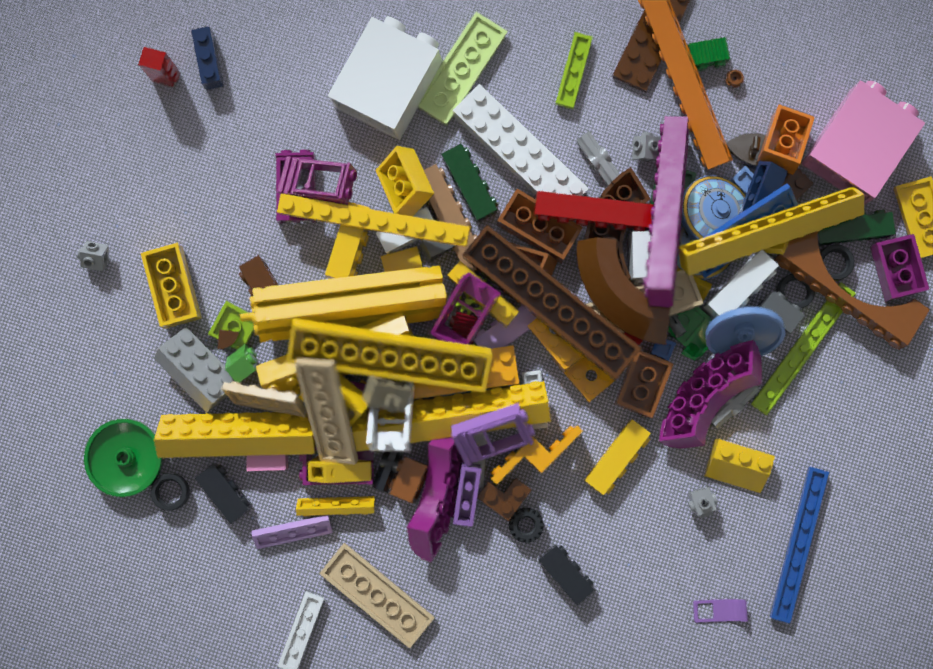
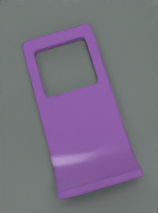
M718 599L693 601L695 622H748L747 600ZM712 603L713 618L698 619L697 604Z

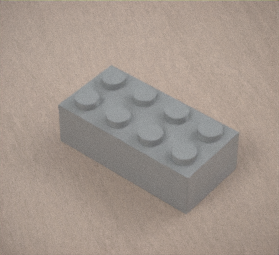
M187 327L157 349L153 359L206 413L228 397L223 392L222 386L224 382L232 383L234 379L225 370V366Z

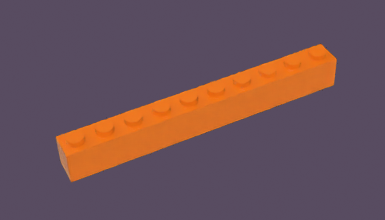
M638 0L641 8L646 11L647 16H645L648 26H652L654 31L652 34L653 40L656 44H659L661 49L659 55L662 61H665L667 64V75L674 82V93L677 97H680L682 102L680 104L681 111L688 117V128L695 135L694 143L696 148L700 149L702 153L701 161L703 166L709 170L733 161L670 0Z

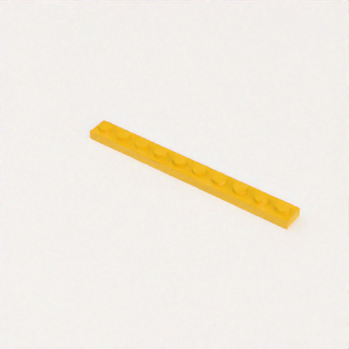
M287 194L280 195L277 209L278 214L467 247L471 230L469 226Z

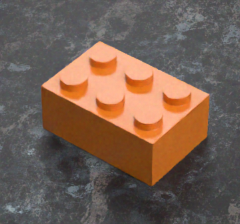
M778 104L772 115L757 162H773L787 170V173L794 175L801 163L815 117Z

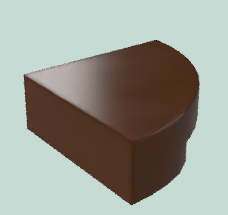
M220 329L217 349H225L231 346L237 340L239 331Z

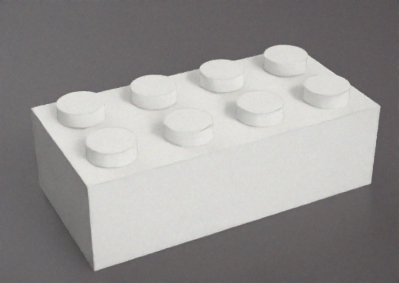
M763 250L759 251L702 307V310L714 320L725 312L743 308L750 301L748 297H752L763 287L761 283L769 281L777 273L775 269L779 265Z

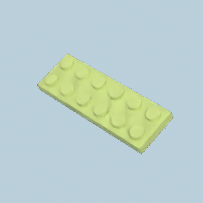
M475 12L440 65L418 108L447 126L453 117V109L465 99L508 34V31Z

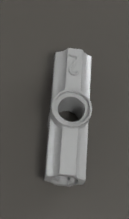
M590 131L576 140L577 145L586 155L590 167L595 172H598L607 186L620 175L617 168L611 162L612 159L603 147H600Z
M758 387L748 388L733 396L716 413L710 425L718 430L728 419L737 415L745 407V404L760 391Z

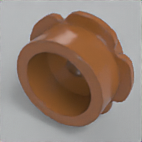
M732 70L726 74L728 86L738 88L744 82V76L739 70Z

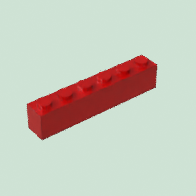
M537 191L533 217H538L540 221L557 219L558 223L565 224L569 223V221H575L576 225L588 226V223L596 224L595 227L607 228V225L615 226L614 229L616 230L634 228V232L649 230L650 224H652L651 208L654 205Z

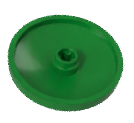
M131 419L112 420L96 429L89 438L84 451L85 471L93 485L100 491L116 497L133 496L149 488L158 477L163 463V458L157 457L154 442L155 433L147 425Z

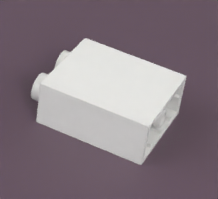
M371 17L330 90L328 97L336 109L400 140L443 62L439 49H437L439 43L425 33H419L417 38L404 33L406 27L392 17H386L384 22Z

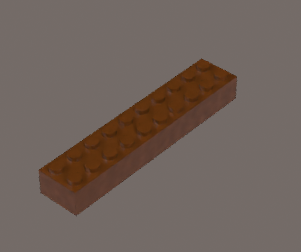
M488 225L462 254L466 262L614 381L617 380L641 350V347Z

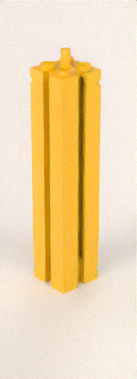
M440 265L431 268H413L270 286L264 289L254 288L253 297H250L252 313L240 314L241 322L253 321L255 336L259 335L260 343L269 340L290 339L293 318L358 328L402 311L408 323L431 321L439 318L446 306L447 296Z

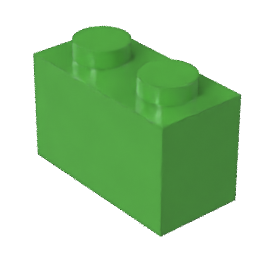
M244 344L227 357L225 370L235 382H241L256 371L257 353L252 347L248 348Z

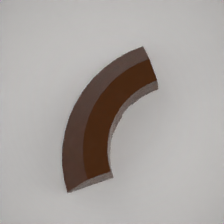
M631 167L618 175L599 197L602 199L648 204L651 200ZM588 223L585 239H616V250L620 266L626 277L630 279L631 276L627 270L623 255V240L626 230L614 229L615 226L608 225L607 228L595 227L596 224Z
M591 238L577 241V261L581 280L591 301L603 316L627 334L638 337L640 340L666 345L670 307L649 306V300L645 298V293L629 281L618 260L616 239Z

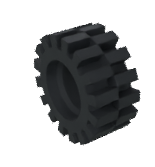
M520 508L510 518V533L521 543L536 541L544 531L543 518L534 509ZM523 518H530L534 523V528L529 533H524L519 529V522Z

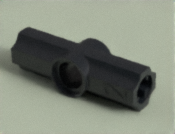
M384 451L373 488L386 493L389 492V485L398 472L396 469L400 460H402L403 451Z

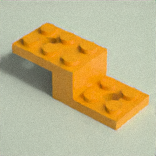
M537 318L527 325L529 330L552 355V360L589 403L615 382L561 337L551 333L549 328ZM588 371L596 372L597 378L594 381H589L586 378Z
M578 425L574 427L569 426L562 433L564 437L560 441L555 440L548 447L550 449L549 452L532 437L533 444L521 446L516 453L512 451L505 458L507 462L502 467L498 465L491 472L493 475L491 479L498 484L523 457L539 473H542L583 430Z

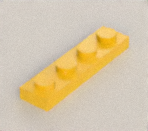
M375 496L298 498L296 516L371 514L375 511Z

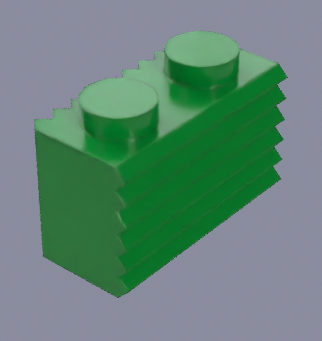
M726 37L698 41L688 45L698 72L707 70L710 66H715V68L724 67L730 60Z

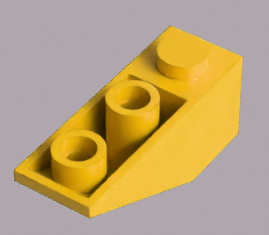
M316 456L308 462V481L337 483L372 480L371 461L358 460L356 464L320 461L319 456Z

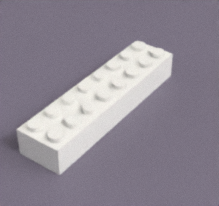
M480 84L453 109V117L535 196L537 191L585 196L589 188Z

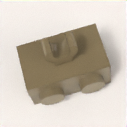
M369 376L362 397L370 408H384L394 413L397 411L405 412L412 390L406 382Z

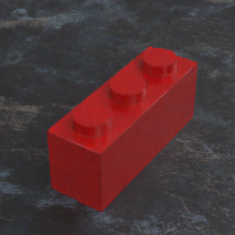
M143 47L138 63L140 68L152 82L174 87L175 82L179 80L180 72L167 53Z

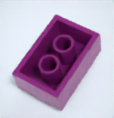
M914 234L878 242L870 246L885 301L930 290Z

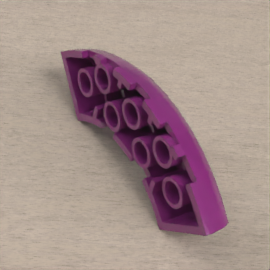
M754 340L733 345L730 347V350L721 354L718 352L709 362H703L693 371L694 374L687 382L684 381L676 391L677 396L668 405L669 411L666 419H663L660 429V443L678 449L705 446L707 431L720 408L738 393L748 388L762 385V360L759 348Z
M452 437L435 439L428 444V471L423 494L414 516L407 525L410 548L418 557L428 562H432L442 546L440 540L443 533H448L451 518H454L461 465L464 460Z

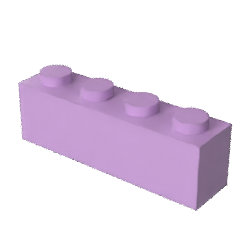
M521 306L517 309L519 314L507 328L495 320L490 324V329L487 331L482 329L477 333L474 343L476 346L490 349L508 346L529 331L527 325L535 320L536 317Z

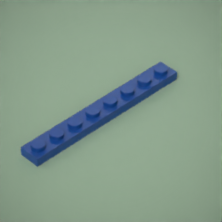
M808 467L770 613V618L791 623L829 475L828 471Z

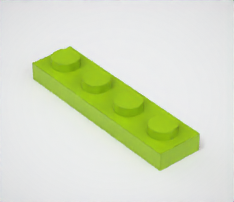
M574 33L555 105L569 109L574 108L593 36Z

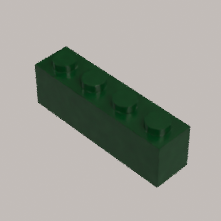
M461 143L441 154L442 160L476 223L496 214V207L499 205L494 196L490 197L488 193L490 189L485 180L482 181L478 174L481 172L477 164H472L470 160L472 155L467 147L464 148Z
M884 209L874 211V214L868 215L867 212H864V215L858 216L855 219L824 228L817 234L818 245L889 238L896 234L893 212H886Z

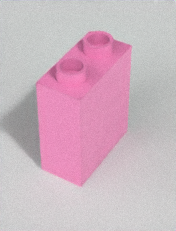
M860 80L848 92L801 164L839 190L854 186L864 194L865 205L876 198L925 122L917 118L919 112L911 104L906 102L896 104L885 97L887 91L879 83L874 81L864 83Z

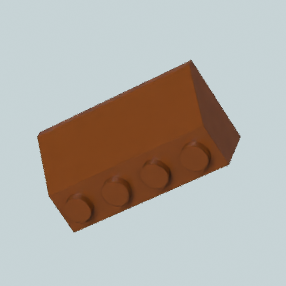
M516 189L498 218L496 226L538 251L551 255L562 264L583 227L576 225L573 221L565 224L558 223L557 219H549V221L538 220V217H533L535 199Z

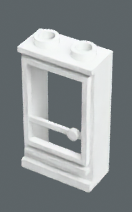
M396 380L406 382L412 390L406 407L405 420H385L384 418L378 420L379 409L370 408L367 439L370 451H410L414 382ZM378 423L381 425L385 423H405L404 432H377Z

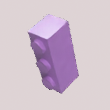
M462 462L453 524L473 527L481 475V465L471 463L470 466H466L465 462Z

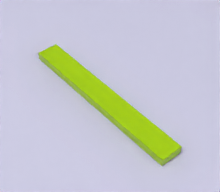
M840 282L838 284L840 288L852 297L856 295L854 291ZM827 300L750 405L765 416L769 414L843 311L840 307Z

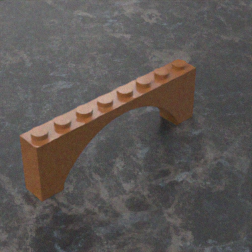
M819 231L789 240L785 253L777 254L774 261L781 268L790 271L796 279L810 285L813 291L822 294L828 302L836 304L845 314L857 319L859 324L871 329L876 336L885 339L893 348L900 350L908 346L930 311L929 308L915 298L904 305L876 306L862 302L846 293L833 280L823 263L818 245L817 234Z

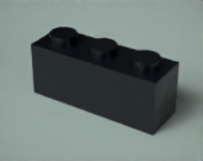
M212 464L194 479L227 521L233 524L252 509L250 507L251 502L246 495L242 496L239 493V486L233 479H228L226 476L227 471L221 464Z
M554 544L538 560L578 606L595 591L592 588L594 583L587 575L583 577L580 574L581 568L575 560L569 561L566 557L569 553L562 545L558 547Z

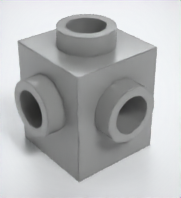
M649 132L633 137L632 160L656 161L657 157H659L658 141L660 137H655L653 133Z
M86 241L83 247L78 250L80 267L103 271L109 262V245Z
M703 487L688 493L690 499L688 506L691 513L694 512L695 515H701L704 518L713 515L712 511L717 510V498L714 493L711 494L709 487Z

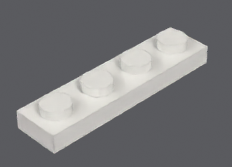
M308 591L305 592L277 667L298 669L324 597Z

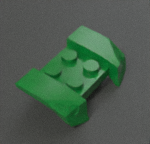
M699 307L678 314L679 321L687 331L683 336L676 338L669 325L667 332L685 347L681 354L694 361L699 360L708 350L705 332L710 322L713 321Z

